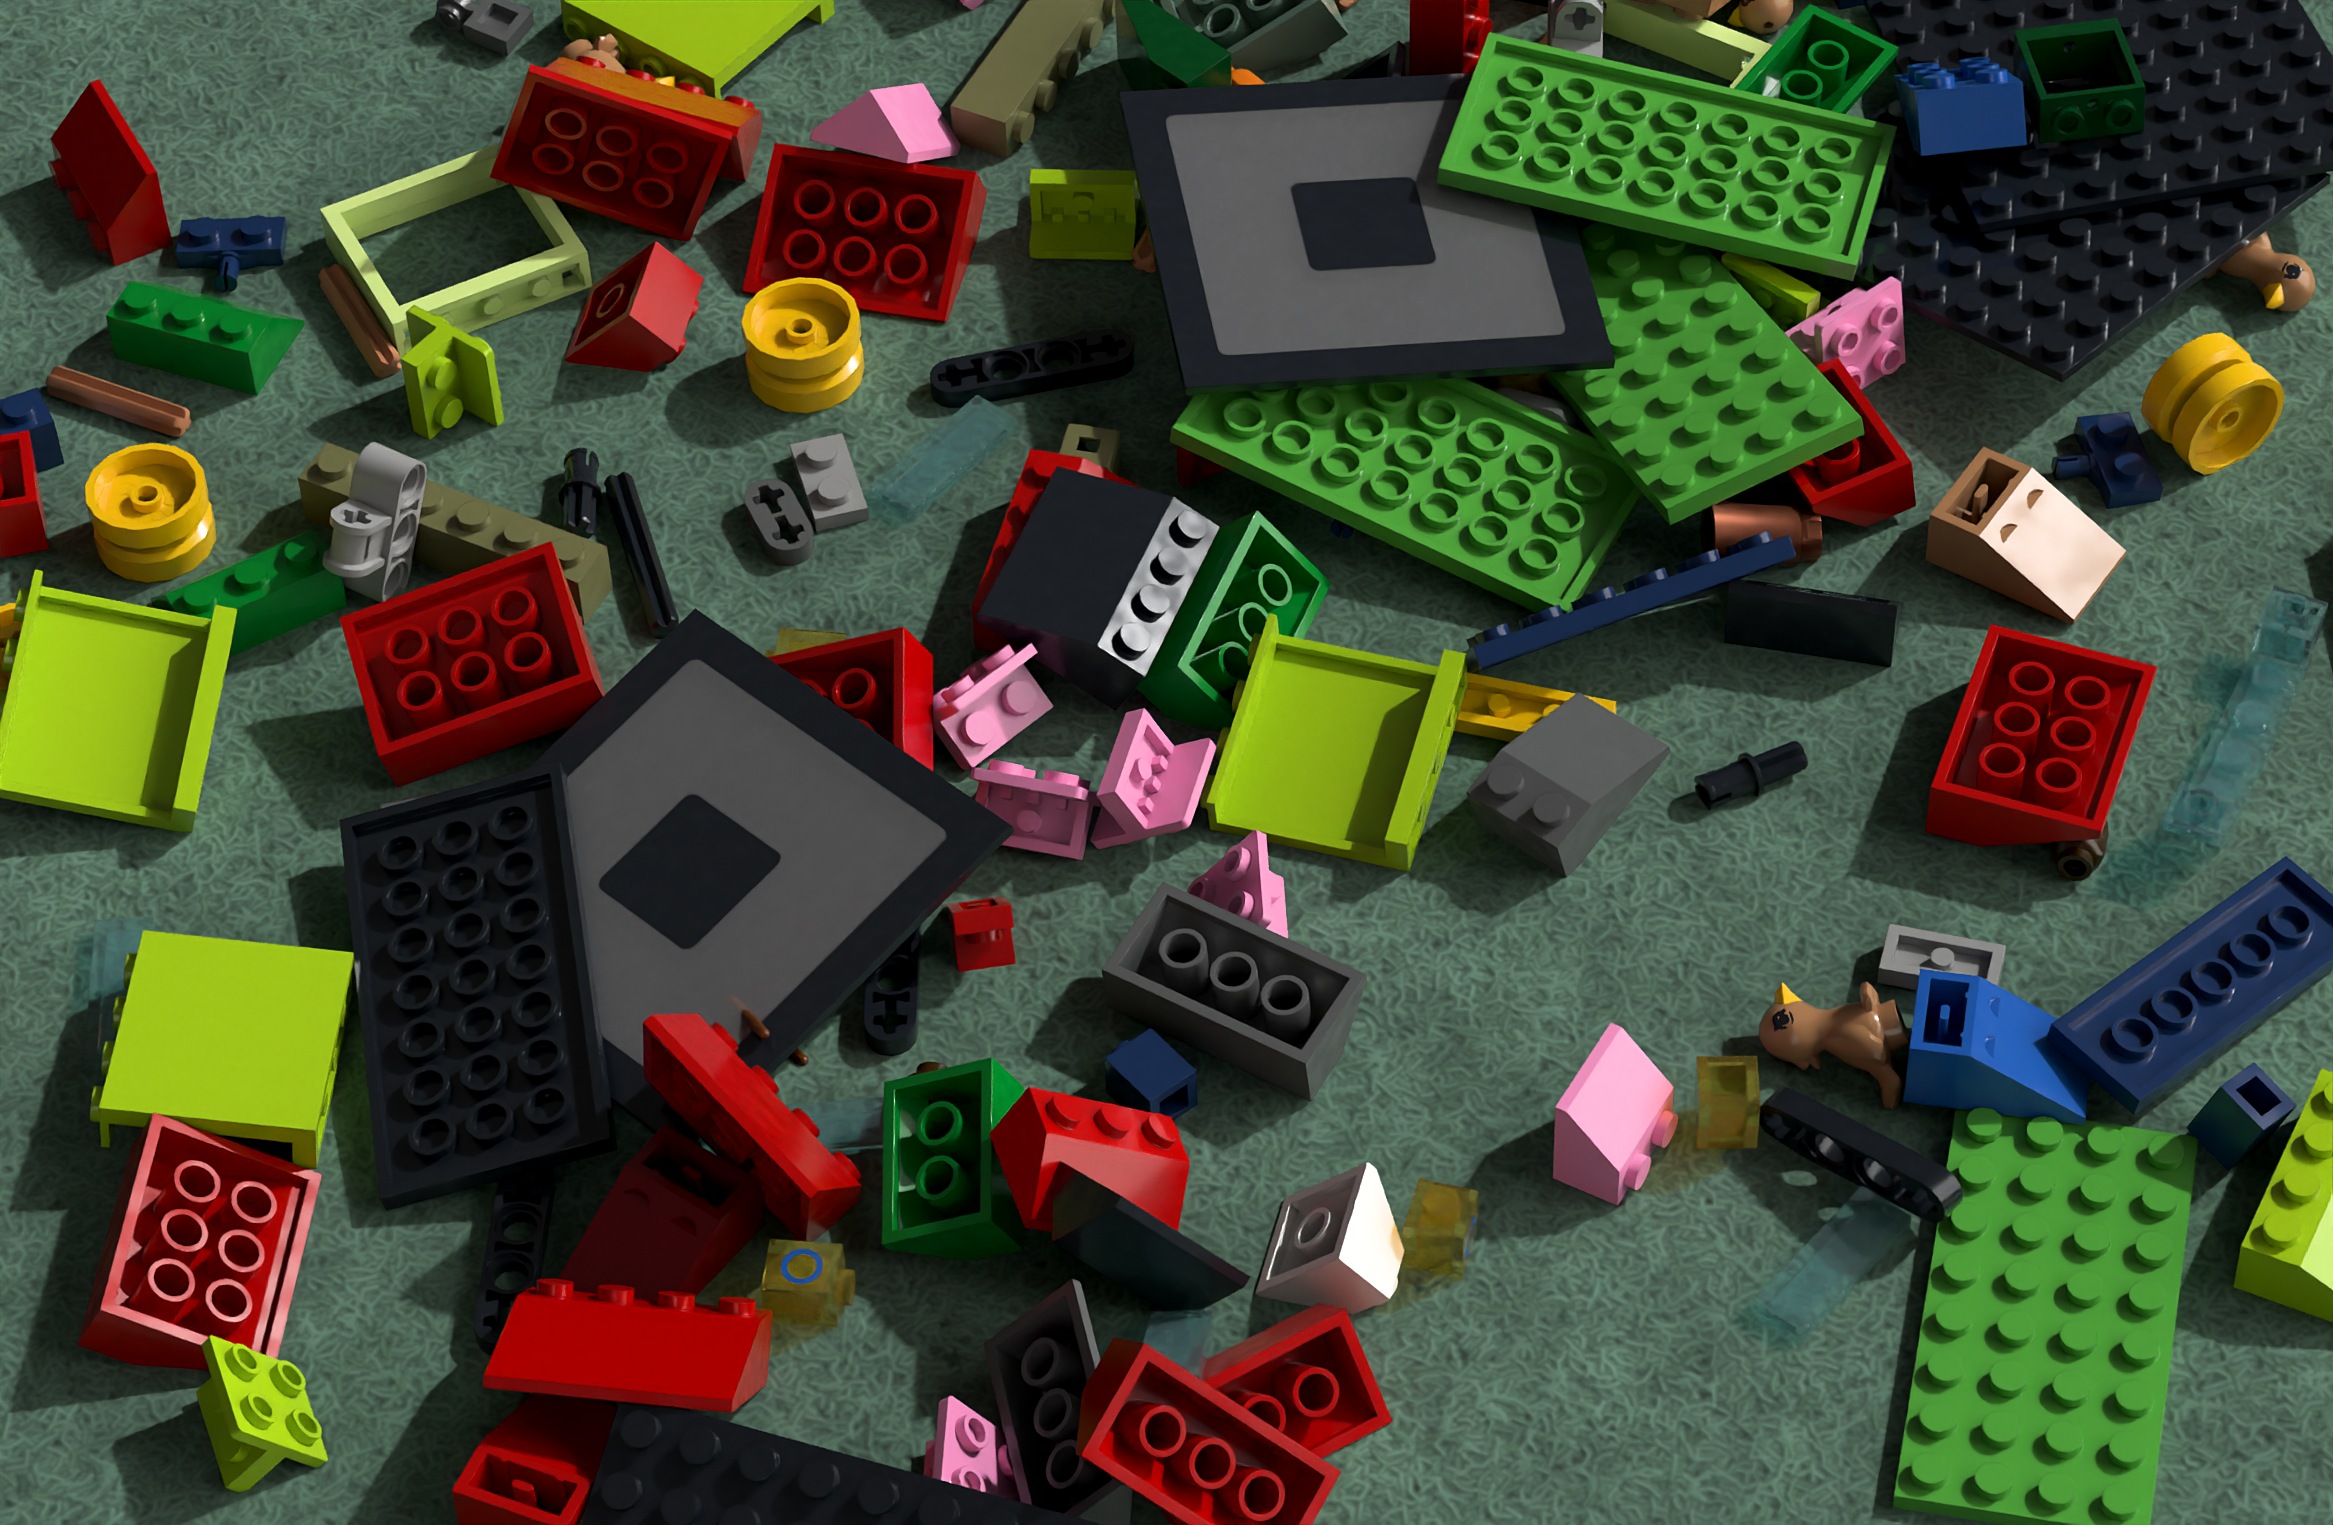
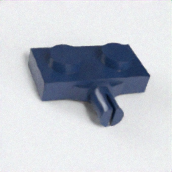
M251 216L248 218L213 219L202 217L194 220H181L176 249L179 269L208 268L217 270V277L215 278L216 288L226 292L228 282L229 292H232L237 288L240 270L255 266L283 265L287 237L286 218Z
M2122 412L2077 417L2073 433L2081 448L2082 455L2053 457L2051 469L2052 474L2055 475L2054 479L2060 480L2087 476L2089 481L2099 490L2107 509L2160 501L2163 491L2162 484L2130 413Z

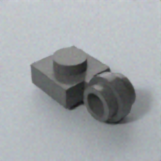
M438 0L436 3L435 17L443 28L451 32H458L461 28H464V38L505 56H508L534 26L533 10L508 0H483L480 5H476L475 0Z

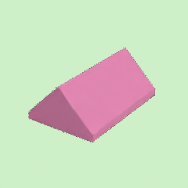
M923 83L869 90L815 127L810 137L811 141L906 164L955 156L958 154L961 146Z

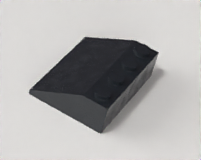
M1057 466L1052 472L974 620L1019 649L1032 643L1038 652L1032 656L1034 659L1116 711L1146 676L1220 527L1175 497Z

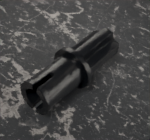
M575 448L565 455L564 483L560 486L558 496L560 503L564 507V529L567 532L589 539L594 535L596 507L600 505L602 500V491L597 484L599 458L595 452L591 451L587 465V449Z
M1798 741L1789 742L1754 757L1748 752L1739 754L1737 761L1727 766L1697 775L1694 778V782L1697 784L1695 785V790L1703 804L1710 811L1729 801L1754 793L1756 797L1762 795L1764 786L1806 769L1808 759L1802 745Z

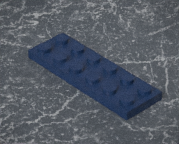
M1765 531L1726 547L1728 557L1720 559L1718 550L1715 549L1675 565L1677 575L1668 577L1664 567L1622 584L1625 590L1623 594L1616 596L1613 587L1610 586L1580 597L1581 599L1571 602L1573 611L1564 615L1560 605H1556L1519 620L1521 630L1510 633L1506 623L1475 634V636L1466 639L1469 649L1462 652L1466 653L1467 672L1476 673L1727 584L1731 580H1738L1777 566L1797 556L1790 536L1787 535L1773 540L1770 531Z
M2285 856L2053 1022L2046 1039L2135 1115L2333 969V895Z

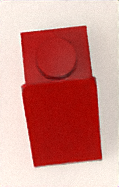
M1004 896L946 904L958 972L1016 964L1011 928H1014L1012 908L1010 902Z

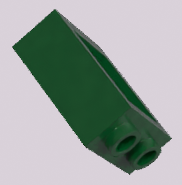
M2117 18L2014 30L2013 75L2023 82L2024 104L2040 144L2144 131L2146 87ZM2066 42H2074L2073 46L2069 48L2064 47ZM2108 74L2112 87L2047 95L2042 82ZM2092 99L2097 100V102L2087 103L2089 100Z

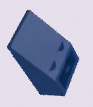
M1991 58L1963 59L1959 61L1960 69L1950 70L1939 68V63L1913 64L1907 66L1908 74L1894 75L1895 86L1912 146L1919 155L2027 145L2023 82L2009 73L2007 69L2000 67L1999 63H1991Z
M1920 969L1903 1102L1965 1110L1987 1107L2003 1115L2026 1118L2047 1116L2056 1119L2058 1122L2085 1125L2090 1076L2046 1039L2051 1024L2057 1020L2054 1016L1980 976Z

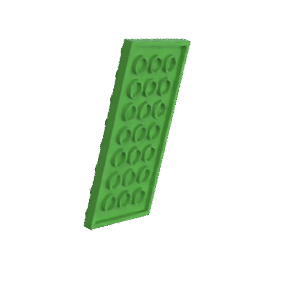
M1489 32L1440 162L1437 184L1853 281L1893 148L1897 126Z
M1603 222L1593 223L1578 232L1614 354L1615 365L1612 369L1548 372L1541 374L1669 525L1865 434L1862 417L1705 246Z
M1465 378L1194 395L1173 425L1169 441L1533 612H1539L1556 605H1560L1563 615L1573 611L1571 602L1581 599L1580 597L1585 593L1645 496L1596 438Z
M1979 1107L1973 1110L1956 1108L1946 1169L1956 1177L1961 1185L1963 1200L1944 1220L1937 1224L1893 1507L2000 1525H2150L2198 1140L2194 1136L2085 1120V1125L2058 1122L2056 1119L2047 1116L2026 1118L2003 1115L1987 1107Z

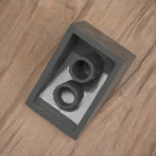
M1578 692L1503 747L1466 793L1477 823L1567 878L1581 864L1671 751L1670 747Z

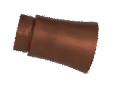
M1721 501L1702 510V554L1717 549L1720 559L1728 557L1726 547L1748 537L1770 531L1773 540L1789 535L1797 555L1777 566H1797L1798 562H1817L1822 551L1821 516L1810 508L1798 509L1796 505H1757Z

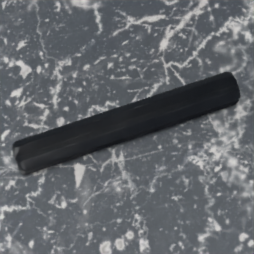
M622 472L617 476L610 474L604 482L605 493L651 635L656 639H664L679 624V617L633 477L627 472Z

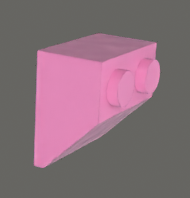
M1610 1023L1555 1107L1553 1159L1554 1179L1617 1206L1629 1188L1637 1191L1642 1186L1650 1169V1154L1656 1145L1665 1148L1669 1144L1678 1123V1115L1672 1113L1674 1087L1625 1030L1618 1025Z

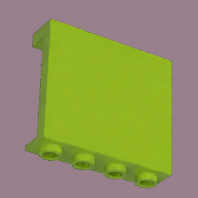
M560 0L564 31L571 41L585 39L593 45L598 36H606L610 33L617 40V45L614 49H619L620 51L619 63L621 65L625 64L632 69L643 71L654 78L676 76V83L682 82L697 86L704 90L705 96L720 100V88L805 16L823 24L835 14L834 0Z
M35 569L31 588H19L13 621L23 622L19 639L8 638L2 671L10 672L11 677L8 690L0 689V798L171 831L193 833L234 634L237 609L215 605L212 619L44 587L42 586L43 571Z
M1269 614L1263 633H1255L1250 642L1247 663L1251 669L1247 681L1239 680L1235 687L1232 700V712L1235 713L1231 728L1223 727L1218 739L1216 759L1220 762L1216 775H1207L1201 792L1200 805L1201 808H1205L1208 811L1210 830L1247 837L1253 830H1257L1266 834L1267 842L1410 871L1468 686L1466 653L1444 649L1438 667L1279 634L1277 615Z
M143 930L137 954L128 953L125 962L124 987L128 988L127 996H118L114 1006L113 1031L118 1032L116 1041H106L103 1050L101 1070L102 1076H106L105 1085L95 1086L92 1093L90 1119L93 1122H100L101 1147H111L116 1124L144 1127L154 1112L214 1135L292 1143L293 1164L304 1168L317 1169L354 992V952Z

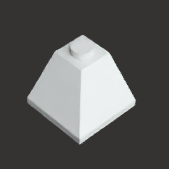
M1366 1162L1285 1197L1255 1294L1260 1297L1306 1306L1320 1303L1345 1308L1347 1313L1352 1315L1373 1306L1382 1305L1391 1299L1398 1285L1397 1275L1403 1258L1404 1248L1377 1169Z

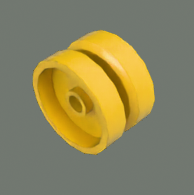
M792 278L775 282L760 290L745 306L741 324L743 341L747 351L745 356L747 375L752 391L765 404L785 412L811 413L834 407L848 399L859 387L865 368L863 348L860 342V315L854 298L841 286L818 278Z
M2223 333L2204 334L2186 343L2168 357L2153 375L2143 395L2141 414L2145 423L2162 440L2173 444L2176 453L2193 470L2207 475L2248 457L2259 448L2273 431L2282 413L2285 394L2281 384L2265 368L2253 363L2249 353L2233 338Z
M159 443L133 445L110 454L92 470L85 484L86 506L90 522L94 526V538L98 555L108 570L127 580L146 583L172 580L194 570L209 556L216 541L215 520L211 503L208 500V488L204 470L193 455L172 445Z

